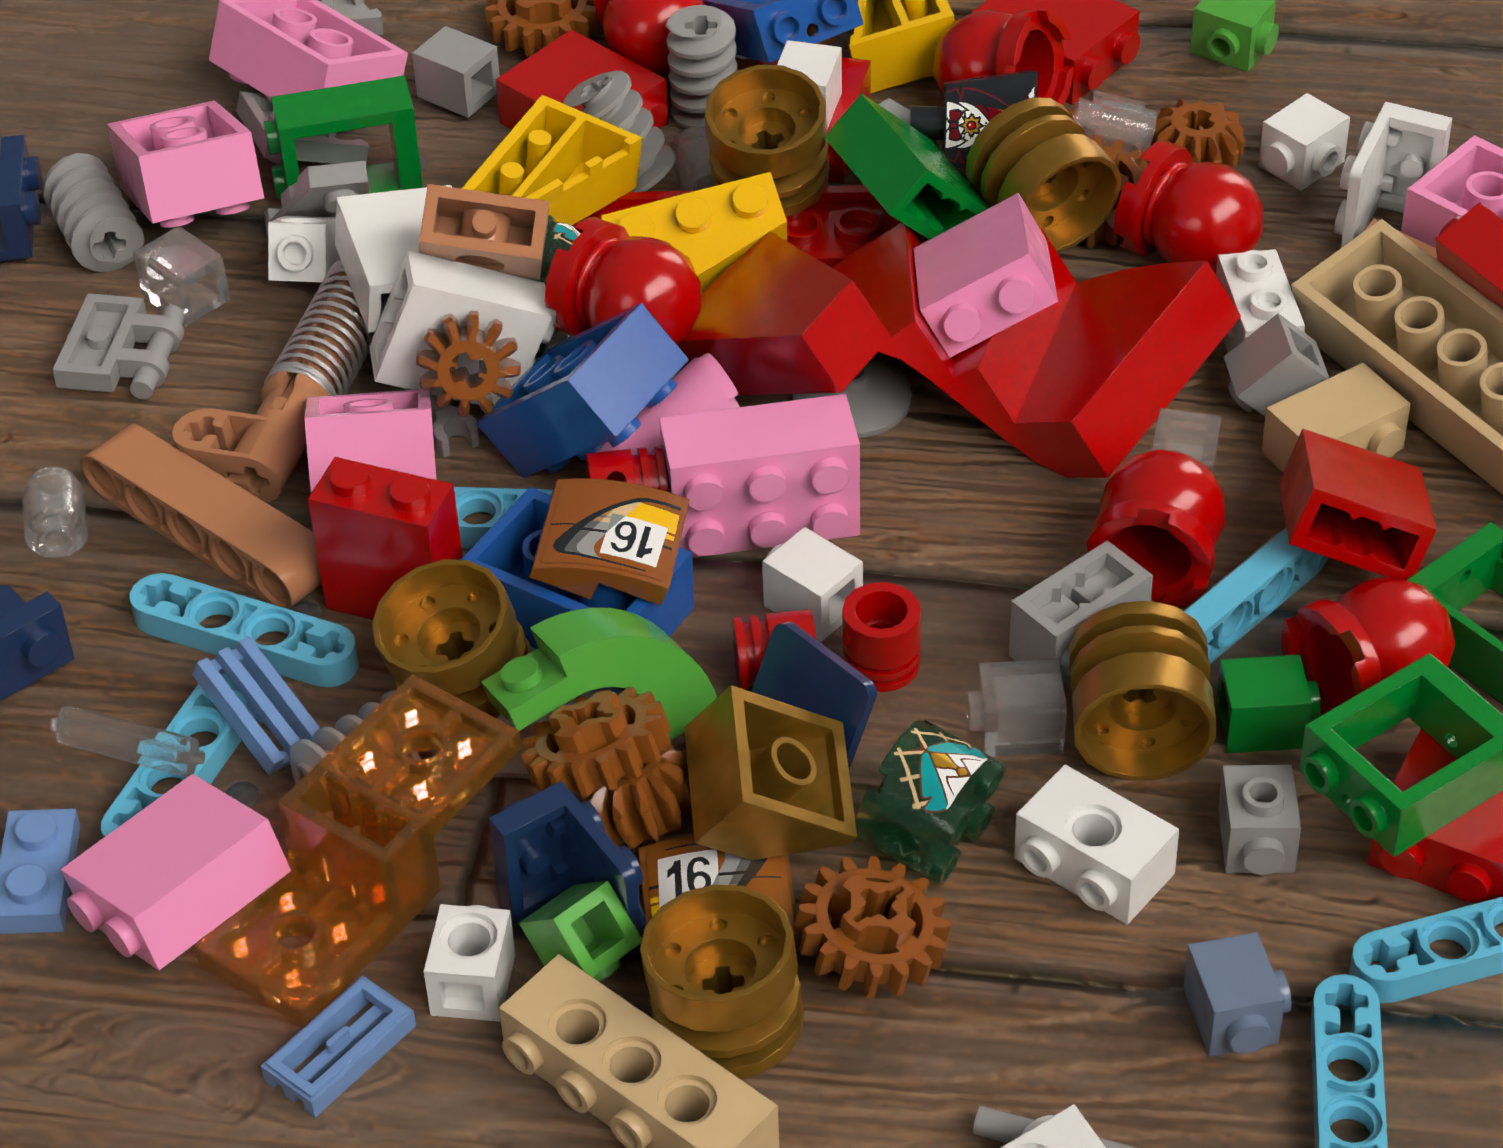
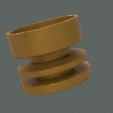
M783 65L752 66L737 70L718 82L707 98L705 112L713 186L771 172L785 217L798 214L817 202L828 186L830 169L828 142L824 138L827 134L826 101L819 85L803 72Z
M1032 97L1012 104L993 117L976 136L967 155L966 176L971 186L984 198L990 208L1019 193L1040 229L1042 228L1057 253L1074 247L1093 234L1110 215L1120 194L1121 176L1116 164L1094 140L1086 136L1083 127L1073 120L1068 110L1051 98Z
M443 559L416 567L393 583L379 601L372 622L375 645L387 669L395 678L398 690L410 696L422 708L431 720L437 733L441 735L469 736L489 730L501 713L489 701L481 681L500 671L509 661L517 657L526 656L533 651L525 637L522 626L516 620L515 610L502 583L490 569L469 560Z
M1154 601L1122 602L1099 610L1080 624L1069 643V662L1075 746L1086 763L1106 775L1134 781L1162 779L1186 771L1203 759L1216 739V716L1213 689L1210 685L1207 636L1197 620L1175 606Z
M715 884L686 891L659 908L645 926L640 947L653 1019L739 1079L762 1074L784 1060L801 1038L805 1015L801 999V985L797 976L798 963L794 934L786 912L768 895L745 886Z

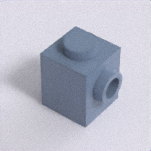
M1258 932L1189 944L1183 990L1209 1057L1232 1052L1252 1053L1265 1046L1279 1044L1283 1013L1290 1012L1291 1010L1290 988L1284 972L1281 969H1272Z

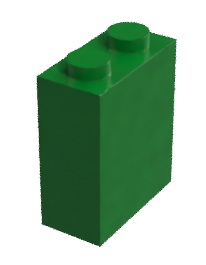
M862 93L824 136L889 215L929 240L990 208L928 137Z

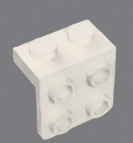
M1385 101L1375 123L1367 121L1364 124L1358 143V155H1349L1347 157L1340 178V189L1348 190L1347 200L1342 201L1334 226V233L1342 235L1341 248L1367 228L1377 207L1404 213L1407 188L1447 157L1452 117Z

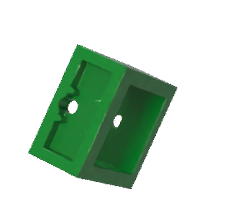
M405 75L271 97L274 120L264 121L269 154L280 153L282 164L271 166L277 199H281V194L289 186L298 182L297 177L300 175L294 139L385 124L389 125L393 162L366 166L370 192L379 193L423 188L414 108Z
M1490 522L1407 581L1424 585L1448 611L1455 638V648L1449 666L1503 704V642L1459 612L1491 588L1503 596V529Z
M1429 653L1306 724L1299 772L1314 791L1326 795L1348 815L1360 833L1366 837L1373 838L1388 853L1395 857L1503 791V714ZM1409 717L1457 760L1402 792L1360 755L1355 748Z

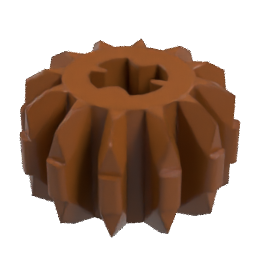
M1202 98L1197 103H1188L1178 99L1175 107L1161 108L1159 117L1153 121V129L1150 130L1149 147L1158 141H1169L1186 148L1192 155L1193 164L1207 161L1229 165L1235 170V167L1240 163V156L1244 154L1245 137L1243 136V127L1239 124V114L1225 111L1222 102L1209 105L1205 104Z
M469 311L467 327L463 328L459 327L457 319L453 314H447L443 317L444 330L447 336L431 328L427 329L424 333V341L433 350L417 352L416 365L429 369L420 377V387L422 390H432L441 387L435 397V405L440 409L446 407L454 397L459 399V416L467 417L469 415L470 401L474 400L478 401L484 413H490L494 410L493 398L490 392L509 399L513 394V387L505 378L519 376L521 374V363L507 357L517 351L518 343L514 337L496 341L502 331V322L498 319L489 322L483 331L478 329V311ZM467 353L472 361L479 360V372L470 374L466 367L457 368L459 355Z
M671 744L665 748L658 749L661 756L659 762L643 763L644 767L641 770L642 775L640 777L632 778L631 780L620 779L616 789L610 791L605 786H602L595 794L582 798L583 801H589L597 810L604 824L605 833L616 846L626 843L631 849L636 848L643 841L652 839L658 842L659 837L666 832H678L681 830V821L692 816L688 763L685 762L682 752L675 751Z

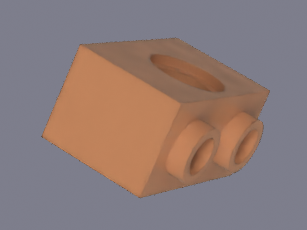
M427 184L419 238V253L523 278L540 280L550 201Z

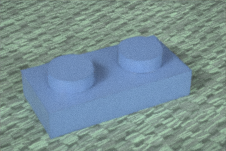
M76 808L8 811L0 855V934L64 932L68 910L67 898L70 897L71 889L60 869L76 858L81 827Z

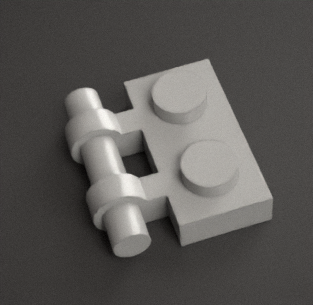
M88 293L52 369L56 388L113 393L120 377L133 378L130 385V392L133 396L143 400L151 398L155 388L162 386L170 370V364L167 359L170 353L177 351L184 337L185 330L182 326L185 320L184 311L178 306L168 305L163 309L161 315L147 314L144 298ZM135 342L148 343L146 350L133 349Z

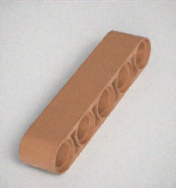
M135 423L126 425L81 459V468L85 478L101 497L266 602L291 609L322 584L313 531L142 426Z

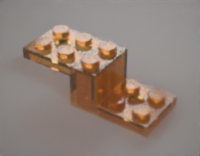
M412 674L278 801L288 852L286 860L291 872L207 934L195 946L199 964L305 1027L442 890L434 836L521 750L519 730ZM432 748L439 751L433 757L424 760H415L407 757L412 751L422 752ZM310 934L314 937L311 942L299 948H285L279 945L287 936Z

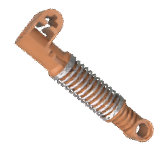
M340 257L328 271L324 281L284 346L279 358L266 377L261 389V399L263 402L256 414L202 408L182 416L174 424L172 430L176 448L266 503L276 500L281 494L307 447L304 419L307 397L346 395L370 352V344L375 332H367Z

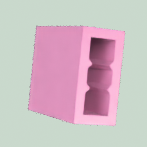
M1019 193L914 248L920 311L949 358L1058 302L1047 240Z
M194 774L185 778L60 869L73 895L67 898V904L77 921L91 933L96 929L104 932L123 956L129 958L135 954L159 971L291 872L269 820Z

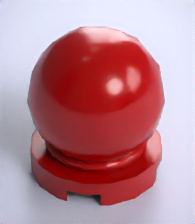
M593 0L596 16L604 28L605 43L608 48L662 77L668 76L671 70L667 58L670 51L666 39L671 32L666 27L668 18L676 11L685 7L705 5L703 0Z
M980 10L954 20L936 43L932 72L942 97H944V82L1019 70H1035L1038 72L1037 98H1051L1064 105L1070 92L1074 74V66L1064 65L1062 40H1071L1070 33L1062 18L1051 10L1019 11L1014 16L997 10Z
M1166 140L1155 142L1144 151L1140 158L1149 162V164L1142 172L1137 185L1126 181L1116 208L1114 234L1125 239L1120 245L1123 249L1140 256L1149 255L1158 250L1160 256L1168 263L1207 260L1215 274L1217 271L1218 255L1254 250L1263 234V204L1249 179L1229 165L1207 161L1193 164L1192 155L1186 148Z
M596 217L580 221L574 226L581 234L574 240L569 251L557 249L546 278L544 302L546 308L556 311L557 322L553 325L556 330L575 336L642 303L675 344H678L690 335L701 312V282L688 256L664 240L642 236L630 237L623 226Z
M1154 450L1132 456L1106 483L1100 499V515L1095 518L1086 543L1087 551L1090 552L1108 540L1153 575L1151 601L1177 608L1187 607L1204 594L1215 565L1214 547L1226 524L1224 492L1213 473L1205 464L1177 450Z
M1392 576L1369 579L1358 583L1340 595L1335 602L1323 598L1298 608L1299 611L1295 616L1285 619L1282 625L1281 648L1283 656L1300 654L1306 680L1316 681L1319 688L1320 716L1429 653L1448 668L1455 648L1454 633L1447 609L1424 585Z

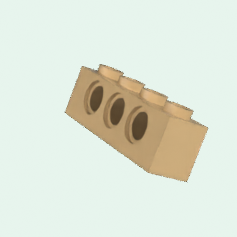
M560 954L553 958L499 1007L503 1036L502 1048L509 1061L521 1072L528 1075L536 1073L554 1086L562 1099L575 1111L580 1113L588 1111L611 1127L616 1138L625 1147L780 1148L777 1104ZM687 1120H694L693 1122H682Z

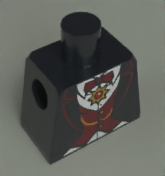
M1019 70L944 82L943 106L910 105L909 125L930 140H942V153L954 167L966 169L967 155L973 142L988 122L1012 104L1032 97L1037 98L1038 72L1035 70Z

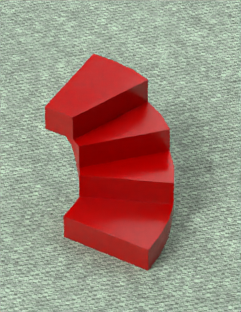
M901 222L853 252L833 268L776 234L769 232L731 264L701 293V312L690 335L676 345L689 359L680 370L694 358H699L709 353L722 366L739 395L842 393L874 355L880 352L892 356L917 370L1036 463L1064 477L1109 478L1240 319L1241 315L1207 260L1163 263L1124 269L1076 282L1041 228L1040 230L1048 244L1058 302L949 358L920 311L914 248L921 245L911 228Z

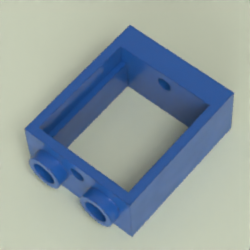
M703 0L705 5L716 7L726 12L734 20L736 27V55L767 63L780 59L787 40L816 44L864 24L857 0ZM810 24H813L815 26V33L809 37L806 30Z

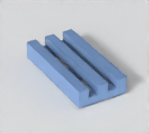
M250 636L240 640L235 649L231 650L228 646L218 651L215 659L210 661L207 657L196 663L192 676L268 775L290 764V747L300 739L312 741L314 733L320 729L319 725ZM226 672L248 701L246 706L258 722L265 723L284 750L279 751L221 674Z
M362 975L261 1065L263 1079L273 1088L278 1084L282 1086L284 1096L295 1103L300 1099L303 1102L305 1111L316 1118L416 1027L414 1010ZM370 1002L374 1004L349 1028L344 1026ZM326 1042L327 1047L299 1073L294 1072L299 1065Z

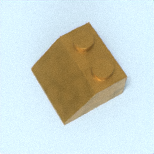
M731 685L684 727L694 840L696 844L749 860H758L847 845L857 838L843 722Z

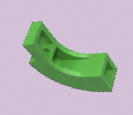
M614 608L577 609L558 614L535 624L530 629L539 648L526 656L517 657L509 661L500 671L481 681L489 701L517 732L556 710L561 705L591 690L605 687L624 689L634 687L637 696L650 691L654 696L655 702H661L671 728L668 735L670 740H673L685 733L684 727L717 698L708 676L700 665L660 627L638 614Z

